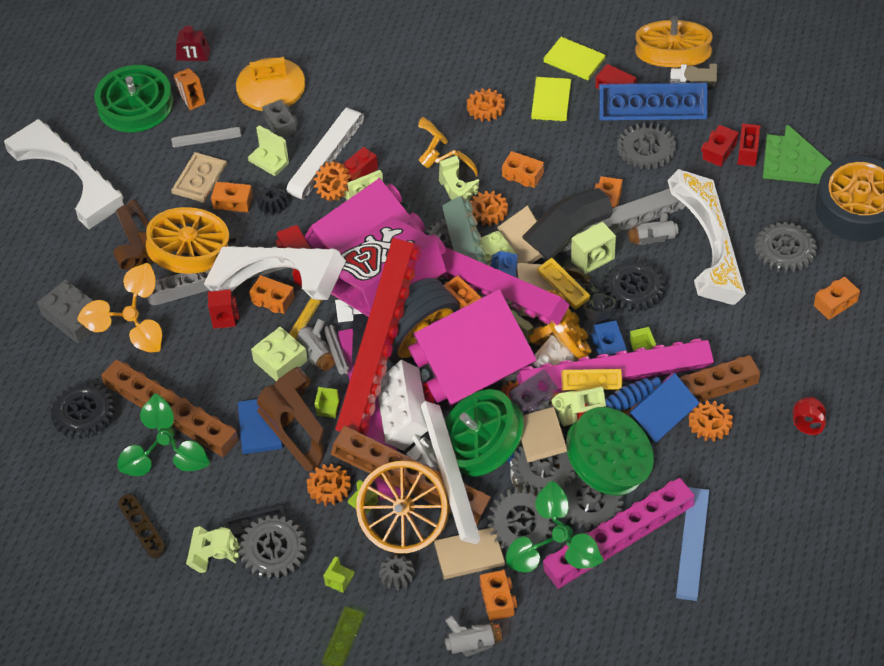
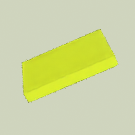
M560 37L544 57V62L589 81L605 60L606 55Z
M536 77L531 119L567 121L571 79Z

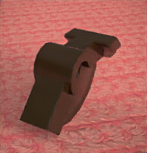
M562 267L574 280L579 279L580 284H584V287L590 284L591 275H584L581 270L576 268Z

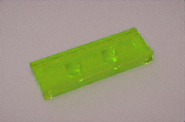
M344 607L322 659L323 665L344 666L365 616L364 612Z

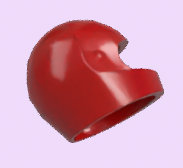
M805 397L795 403L792 415L796 428L805 434H820L826 427V409L821 401L814 397ZM808 416L813 418V420L806 422L804 417ZM812 423H821V426L813 429L810 427Z

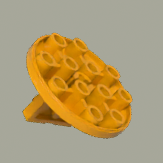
M284 57L265 58L250 62L241 71L236 81V89L240 100L252 109L263 111L262 106L280 99L288 106L295 103L304 92L305 78L302 70L295 63L284 59Z
M547 290L548 292L560 296L564 299L563 295L560 292L557 294L555 290ZM569 308L559 325L550 323L545 327H539L529 336L533 344L542 347L548 338L553 335L565 349L579 359L589 357V354L592 352L586 341L589 338L584 328H580L578 315L575 312H571Z

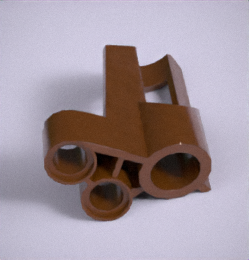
M132 199L126 206L123 205L115 211L130 244L116 247L113 251L118 265L123 270H130L145 263H155L146 251V231H139L131 216L137 212L146 229L149 222L138 203Z
M295 367L280 377L274 385H269L261 391L257 399L259 407L257 412L307 472L315 471L316 467L319 468L323 461L324 450L321 440L324 430L300 397L305 394V390L311 383V380L300 367ZM295 418L311 436V448L307 455L302 453L283 430Z

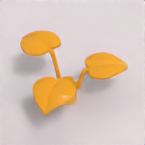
M422 117L419 120L418 127L427 129L434 135L428 149L419 158V161L429 169L435 162L439 163L451 155H456L472 168L475 176L478 175L473 161L460 151L453 150L439 158V152L434 148L440 140L444 144H447L448 140L428 119Z
M145 263L134 267L124 277L126 290L134 293L132 306L124 308L123 313L110 312V305L107 302L95 300L83 307L78 315V322L93 332H103L111 325L110 316L124 317L125 320L134 322L137 326L129 333L133 345L146 352H159L162 341L160 325L153 320H144L139 324L137 320L139 318V311L135 308L137 294L146 298L155 289V274L150 264Z

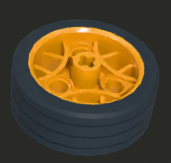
M852 156L835 161L826 168L821 175L815 200L816 213L825 228L833 234L851 241L866 242L877 240L884 236V162L867 156Z
M425 278L410 284V293L403 306L404 314L398 323V334L392 343V354L388 357L392 363L397 364L400 360L405 362L414 360L408 348L417 342L414 333L460 309L458 301L435 278Z

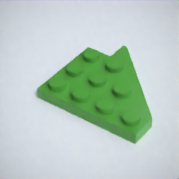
M786 125L785 136L767 134L763 178L819 184L821 175L832 164L789 125Z

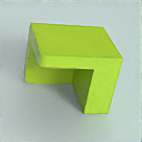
M649 327L630 331V344L633 351L639 348L650 350L656 346Z
M318 387L315 399L316 415L336 418L340 403L338 390Z
M361 480L356 483V493L348 500V504L355 509L358 493L363 484ZM368 490L365 506H374L379 502L378 494ZM365 508L366 515L372 508Z
M335 556L323 575L325 585L344 593L355 573L353 570L341 566L340 559Z

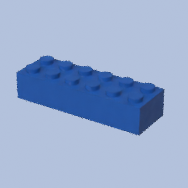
M706 82L599 84V120L707 119Z

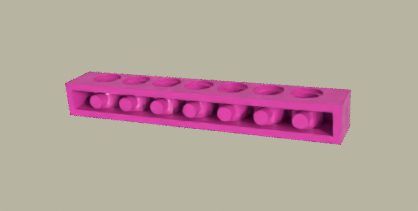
M678 478L675 481L668 482L659 491L650 493L644 500L635 502L624 512L617 513L611 520L602 522L591 532L584 534L590 535L596 541L605 561L693 507L694 494ZM567 545L558 552L549 554L543 560L545 573L558 589L592 569H579L570 564H563L567 562L565 558V552L569 548Z

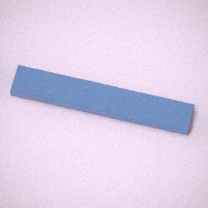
M689 487L694 494V506L686 510L676 598L697 601L709 490Z

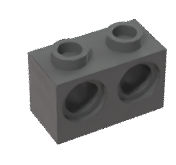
M281 99L262 106L264 119L275 135L285 138L297 133L296 126H298V121L295 116L291 115L289 106L285 105Z

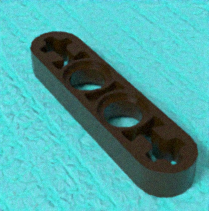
M131 494L123 495L118 502L120 510L145 551L151 558L162 557L166 550L163 540L137 499ZM126 502L131 503L132 511L125 505ZM137 515L143 517L138 523L132 522L133 517ZM145 530L152 531L149 537L141 536ZM152 541H154L156 547H159L158 551H155L152 548Z

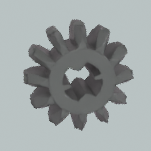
M395 554L394 559L387 557L386 563L381 562L379 577L381 578V583L387 585L389 590L394 586L397 591H399L400 586L407 589V583L413 582L415 571L412 567V562L406 561L405 556L398 559V556Z

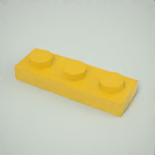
M553 258L537 268V272L558 293L560 292L575 310L590 299V295Z
M621 369L561 370L562 391L591 389L595 387H603V390H620L622 388Z

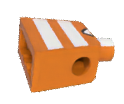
M186 69L174 75L178 93L190 110L206 104L200 80L192 70Z

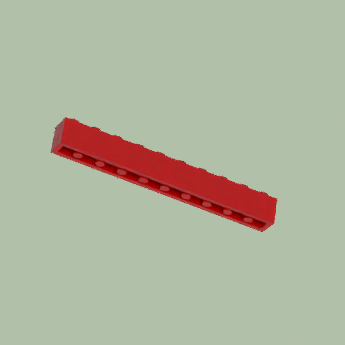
M392 238L335 429L341 432L344 426L354 429L364 436L369 431L370 417L375 411L376 397L381 391V380L387 371L386 364L388 357L392 354V343L398 334V323L404 314L403 306L410 293L409 286L415 276L416 263L421 256V246L415 243Z

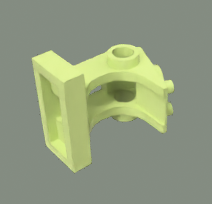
M457 156L440 161L439 182L441 185H444L451 200L462 196L468 201L473 194H478L479 180L468 183L458 180L459 159Z
M603 387L563 392L551 400L563 426L574 424L577 421L576 413L597 407H606Z
M199 526L194 528L186 564L199 573L207 571L209 557L211 556L217 559H224L226 557L236 563L237 558L240 557L239 548L241 547L229 529L222 527L208 532Z

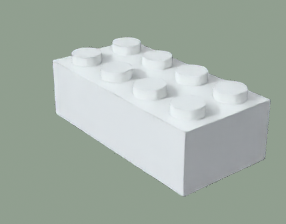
M400 360L382 377L381 391L378 399L385 443L404 451L414 443L413 436L421 437L428 429L421 408V404L425 402L419 368Z

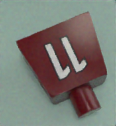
M185 26L178 33L176 61L208 62L210 47L202 31H193L192 26Z

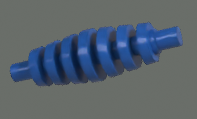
M658 377L652 380L645 378L642 381L629 384L627 387L624 386L614 392V395H610L608 400L605 399L606 407L618 411L631 408L641 402L661 382Z

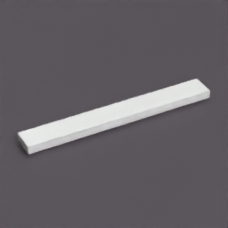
M425 401L421 404L422 412L460 540L477 544L481 539L439 405Z

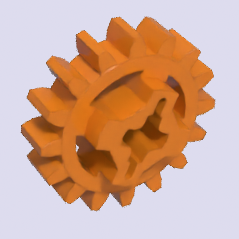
M482 88L481 92L476 90L475 95L470 94V99H467V111H469L470 116L474 115L475 120L481 118L482 122L484 119H487L489 122L490 118L496 120L497 115L501 116L502 111H504L505 103L502 94L497 95V91L491 92L490 88L487 91H484Z
M334 161L332 163L326 162L325 166L321 165V171H316L318 178H314V181H317L314 188H318L316 193L321 195L322 199H327L328 201H338L339 196L345 197L344 191L349 192L347 185L349 183L348 179L351 178V175L346 174L348 169L344 168L343 164Z
M485 191L483 195L479 192L478 197L473 196L472 201H470L474 209L472 211L477 223L482 222V226L485 223L491 226L493 222L498 225V220L504 221V216L508 215L506 198H501L500 193L495 195V191H492L491 194Z
M707 400L705 405L699 403L698 408L695 407L692 413L689 414V427H692L691 432H697V438L704 436L705 441L711 438L714 442L716 437L722 440L723 434L728 435L729 429L732 428V415H729L730 410H724V404L717 406L716 401L710 404Z
M323 464L321 470L316 467V473L309 474L310 479H307V491L310 493L312 500L316 498L317 504L324 501L325 506H327L328 502L335 505L336 500L343 501L342 496L348 497V490H351L350 476H347L346 470L341 471V466L334 468L333 464H330L329 468H326L325 464Z

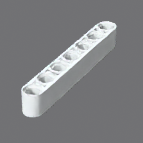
M350 108L344 109L290 180L286 189L287 194L302 200L306 199L304 197L309 195L314 188V184L317 183V181H314V178H318L316 171L320 172L321 165L325 166L326 162L332 163V160L336 159L342 151L341 148H344L351 139L349 137L353 136L360 127L358 125L363 123V113Z

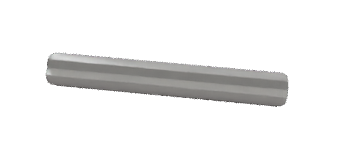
M240 127L172 137V145L175 148L241 137Z
M326 325L324 333L338 372L341 375L344 373L348 374L349 365L335 327L333 325Z

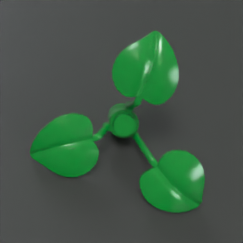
M157 393L153 394L140 412V419L147 428L158 429L157 439L146 452L138 444L126 447L120 454L117 462L120 472L131 476H143L150 471L152 465L151 459L147 455L157 444L169 445L171 443L174 451L177 452L173 457V463L178 469L182 471H196L210 464L205 450L196 441H184L180 444L179 449L177 448L176 440L174 439L175 430L172 427L174 422L173 411L166 400Z
M550 481L539 492L535 501L536 510L543 518L552 517V520L558 525L553 529L552 537L534 546L528 537L517 538L509 546L506 555L507 566L510 569L527 573L535 570L539 565L540 554L536 548L552 541H567L566 545L569 548L565 552V558L571 566L579 569H588L604 561L596 541L590 535L582 533L573 537V529L569 525H563L562 521L557 520V518H563L567 515L569 502L563 489L554 481Z

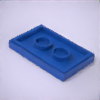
M672 373L629 413L652 441L656 443L693 410L699 402L679 377Z
M257 399L238 402L243 454L282 449V441L257 412L259 408Z

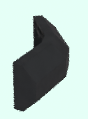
M597 188L561 199L551 206L522 238L547 260L554 258L572 237L582 229L611 217L613 210L610 198Z

